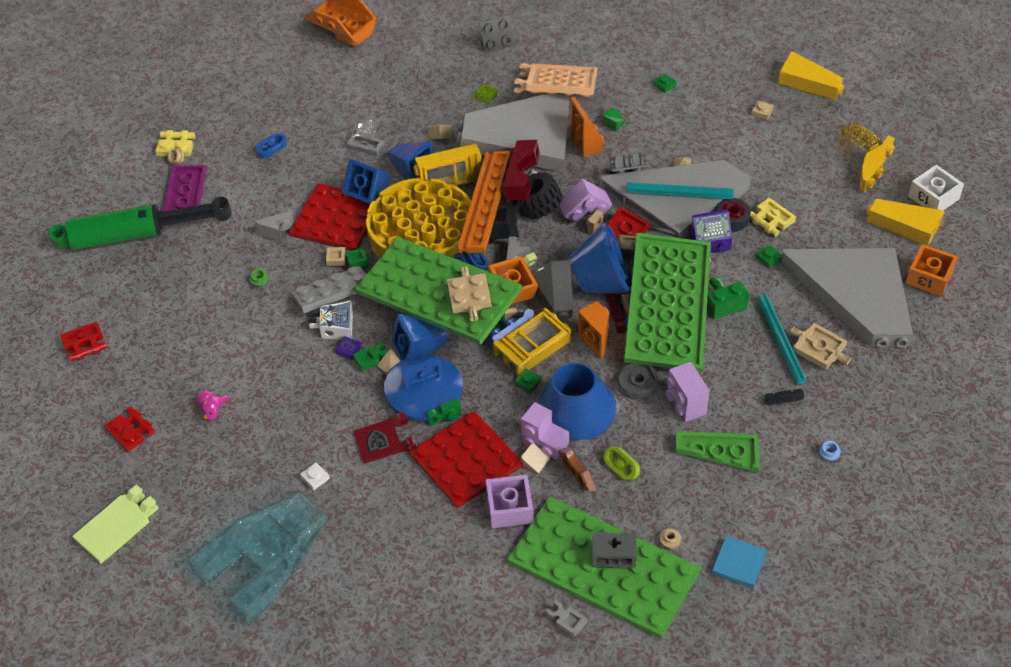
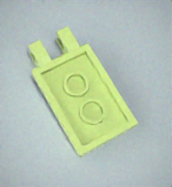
M138 485L131 488L127 495H120L72 536L100 564L149 523L148 517L158 509V506L155 504L156 501L151 496L145 499L140 506L137 505L145 498V495L142 493L143 490Z

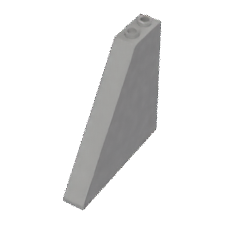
M563 93L544 94L466 113L464 121L460 120L458 130L461 131L458 132L457 136L459 147L476 143L481 155L484 156L486 152L493 154L494 151H511L512 154V148L515 147L517 140H538L540 156L538 164L534 166L561 171L565 159L570 96Z
M719 160L606 175L600 177V188L605 190L607 195L639 218L650 223L653 228L668 229L675 234L676 238L686 239L690 236L692 215L715 212L718 203L723 199L627 193V183L734 189L733 198H739L749 190L751 177L727 161Z
M895 248L783 249L781 264L871 347L910 346L913 331Z

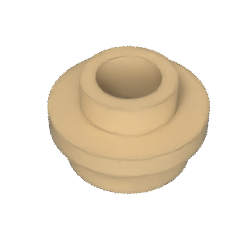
M179 148L172 149L168 153V160L173 165H180L184 160V152Z
M666 529L660 534V543L667 549H674L680 545L681 535L674 529Z

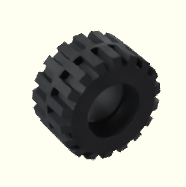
M547 172L531 174L528 176L531 186L528 200H520L519 208L525 217L539 219L554 212V209L558 208L559 203H561L563 196L551 174Z

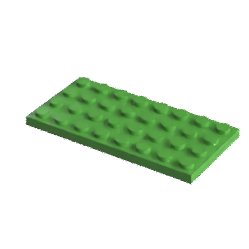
M643 233L636 234L624 354L625 363L672 369L691 362L697 372L702 373L711 242Z
M397 237L355 290L361 296L481 345L522 291V285ZM462 267H464L465 273V267H468L470 275L482 273L486 275L492 307L478 310L477 321H475L474 315V321L470 320L469 312L453 313L447 279L462 277Z
M549 496L508 558V564L662 639L698 577L701 567L637 537L636 568L592 567L593 533H622L624 531Z

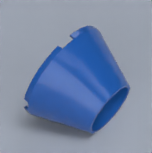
M604 223L570 255L573 272L585 294H630L632 276L630 270H627L626 258L611 227L606 226L607 223Z
M568 363L559 367L549 380L537 404L552 411V423L569 431V439H580V441L590 440L604 433L611 426L616 415V401L612 391L592 368L582 363ZM575 393L583 394L580 396H567Z

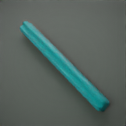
M628 182L626 186L627 193L733 199L734 189L636 182Z
M765 293L758 295L757 301L797 385L804 384L806 382L805 374L768 295Z

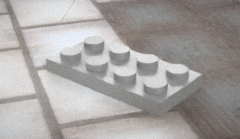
M360 266L351 267L347 271L335 273L326 279L316 280L310 285L300 286L296 290L291 291V294L302 312L307 313L357 294L355 288L367 274Z

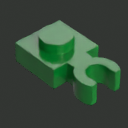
M380 343L373 350L369 346L353 354V358L362 372L378 365L380 363L379 359H383L389 350L382 351L385 349V345Z
M458 398L439 405L440 409L427 411L430 426L437 424L440 420L443 422L455 420L462 415L461 404Z

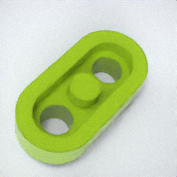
M612 446L605 451V463L622 479L634 480L638 477L640 473L639 464L621 447Z

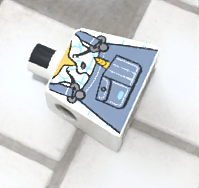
M351 301L324 305L320 308V317H309L310 329L320 328L322 338L342 340L346 336L352 339L353 310Z

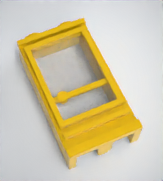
M475 143L415 158L416 165L413 166L415 176L420 178V181H430L433 178L443 180L452 187L454 185L460 186L478 180L482 167L481 153Z
M544 308L541 313L499 341L493 342V355L498 356L502 353L504 364L508 366L512 362L515 365L516 376L518 377L525 368L530 370L571 341V329L566 323L561 322L555 313Z

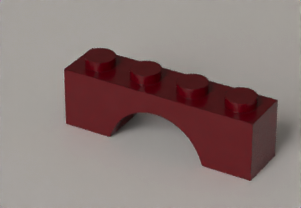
M517 140L515 147L512 148V158L509 159V168L505 172V182L502 183V192L505 193L506 200H528L531 186L528 174L522 172L538 164L540 156L538 140Z

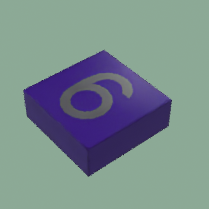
M344 336L336 347L335 353L353 360V354L357 353L362 347L361 342Z

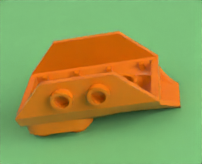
M326 0L304 18L306 21L334 33L337 40L352 46L359 45L373 33L376 23V17L362 0Z

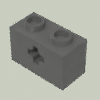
M628 532L593 533L592 567L636 568V534Z

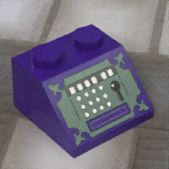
M728 209L692 215L690 240L711 242L710 253L731 250L732 231Z

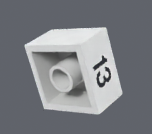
M935 165L912 181L908 196L922 207L945 210L960 199L964 184L938 165Z

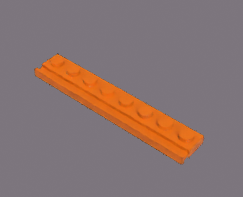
M494 151L493 154L485 153L458 244L459 253H462V251H467V253L486 252L502 194V183L505 182V172L509 168V159L512 158L511 151Z

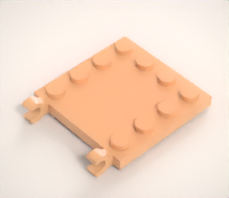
M522 63L520 68H525L526 72H520L519 76H528V79H515L514 81L515 84L521 85L520 88L514 89L515 93H521L526 89L530 93H563L567 96L580 94L583 97H588L594 94L598 68L533 63L528 65Z

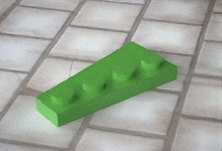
M676 431V453L759 473L758 434Z

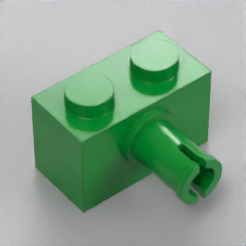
M716 276V279L712 277L709 280V284L714 290L708 292L707 310L713 320L748 309L750 294L741 281L725 286L719 276Z

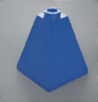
M429 141L398 144L388 151L391 163L405 180L417 178L413 166L416 165L415 158L433 154L432 145ZM438 168L427 170V176L430 177L438 171Z
M350 158L342 193L371 204L372 201L379 197L380 192L388 188L391 174Z
M399 314L396 318L391 342L401 361L404 359L409 360L418 355H429L444 346L446 339H449V332L415 317Z

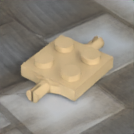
M462 267V277L447 279L453 313L469 312L470 320L474 321V315L475 321H477L478 310L492 307L485 273L470 275L469 268L465 267V273L464 267Z
M815 323L805 331H801L794 326L791 328L790 334L799 338V341L793 346V351L825 370L836 360L846 365L849 364L851 358L841 353L847 346V340Z

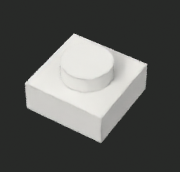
M317 463L300 474L301 479L313 491L330 479L329 474Z

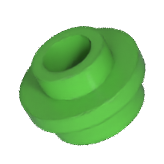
M256 269L252 271L250 275L252 285L262 286L267 283L268 275L264 270Z

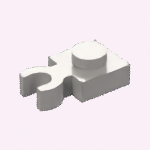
M558 601L553 602V607L557 609L556 612H552L550 609L546 610L547 617L557 620L556 626L573 638L587 623L585 616L570 606L565 611L562 604Z

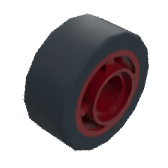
M733 198L723 199L718 203L716 211L727 209L729 211L732 232L741 231L747 227L751 212L746 202Z

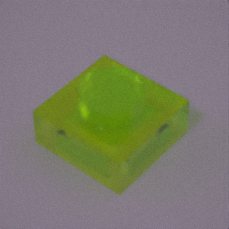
M485 83L474 92L475 98L487 104L498 95L497 89Z

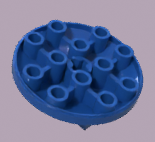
M418 355L409 360L404 359L390 370L384 384L385 398L388 405L397 414L404 412L407 419L428 421L430 419L427 411L440 409L439 405L457 398L460 401L463 393L462 376L455 365L444 358L434 355Z

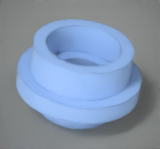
M833 441L825 442L819 450L821 457L828 461L838 459L841 452L838 444Z

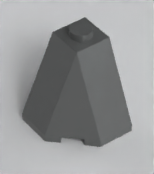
M570 260L551 261L545 264V268L540 271L538 269L532 270L531 273L538 284L536 295L544 307L550 312L555 313L559 320L571 318L573 298Z

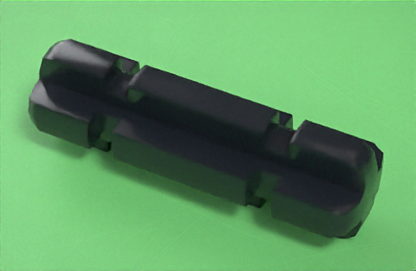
M794 389L793 392L788 390L775 392L774 395L773 393L765 395V403L768 406L775 405L776 402L781 404L793 402L794 399L796 401L804 399L802 389Z

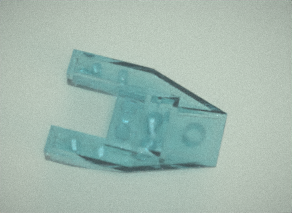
M299 492L238 519L188 561L193 574L206 586L242 556H245L261 571L256 578L230 599L234 612L249 625L266 611L295 573L328 521L329 516L304 494Z

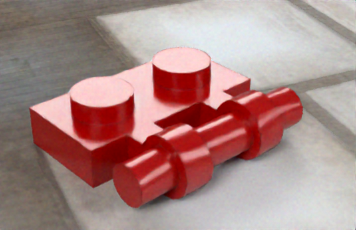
M97 321L60 334L66 351L75 350V352L68 354L70 361L76 359L79 361L84 359V356L92 353H101L100 350L107 348L105 341L97 343V341L104 339ZM89 344L92 345V346L86 347V348H84V349H80V347H83V346H86V345H89Z
M132 406L126 409L128 417L124 418L120 414L104 425L108 433L127 452H130L144 442L142 437L144 433H147L149 436L155 433L152 424L145 420L141 412ZM135 422L139 425L136 429L132 426Z

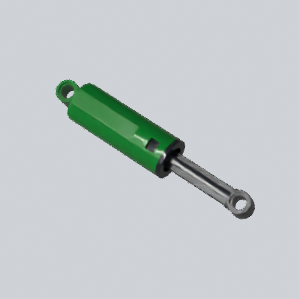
M223 196L214 198L210 204L159 212L157 204L67 219L65 227L60 224L54 225L49 229L48 235L57 249H64L70 246L71 250L74 251L160 236L163 234L162 226L212 217L225 221L231 217L232 210L228 199Z

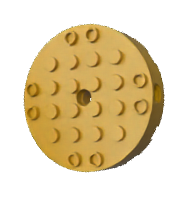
M415 178L393 184L380 192L379 197L372 201L368 208L366 225L370 246L373 252L381 258L395 239L400 237L453 257L459 253L458 244L471 200L457 186L454 185L452 187L439 179L431 178L430 181H420V178ZM446 209L454 215V223L450 224L452 218L448 214L444 215Z

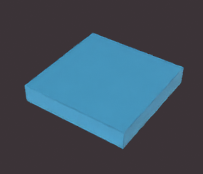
M726 536L712 574L753 589L767 550Z

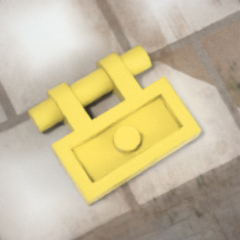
M173 130L160 132V138H166V140L158 141L155 151L156 156H168L170 150L179 148L184 152V157H190L193 141L188 139H195L194 132H188V130H182V132H173Z
M771 198L766 199L757 206L756 211L758 214L754 212L750 214L752 223L756 226L760 225L766 233L772 234L775 237L780 233L776 229L777 227L785 230L796 221L795 215Z

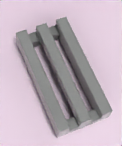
M353 133L346 143V148L378 156L379 151L382 150L385 144L382 140Z

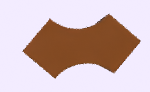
M568 448L560 449L558 454L564 468L575 478L580 489L589 492L596 489L589 470L580 464L573 450Z

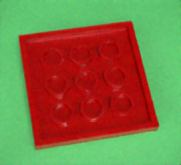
M317 183L291 227L289 235L332 247H345L349 251L357 250L367 233L366 219L370 204L342 193L341 188Z
M475 410L409 451L414 461L457 509L486 491L487 479L508 477L523 467L521 459Z

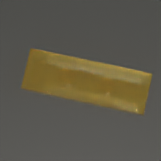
M856 121L841 129L844 136L867 152L883 144L880 137Z

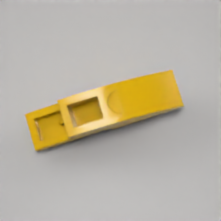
M888 135L881 145L873 143L869 148L861 171V192L865 193L868 188L871 189L876 179L881 178L883 175V164L887 155H891L895 149V146H893L895 138Z

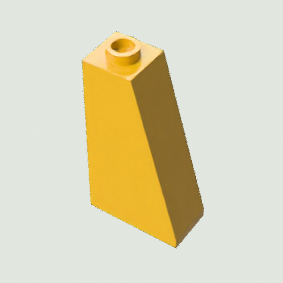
M795 52L790 53L780 71L778 84L833 100H836L838 95H842L844 85H842L843 77Z
M876 199L873 205L869 204L866 210V215H868L866 222L928 246L942 223L945 211Z

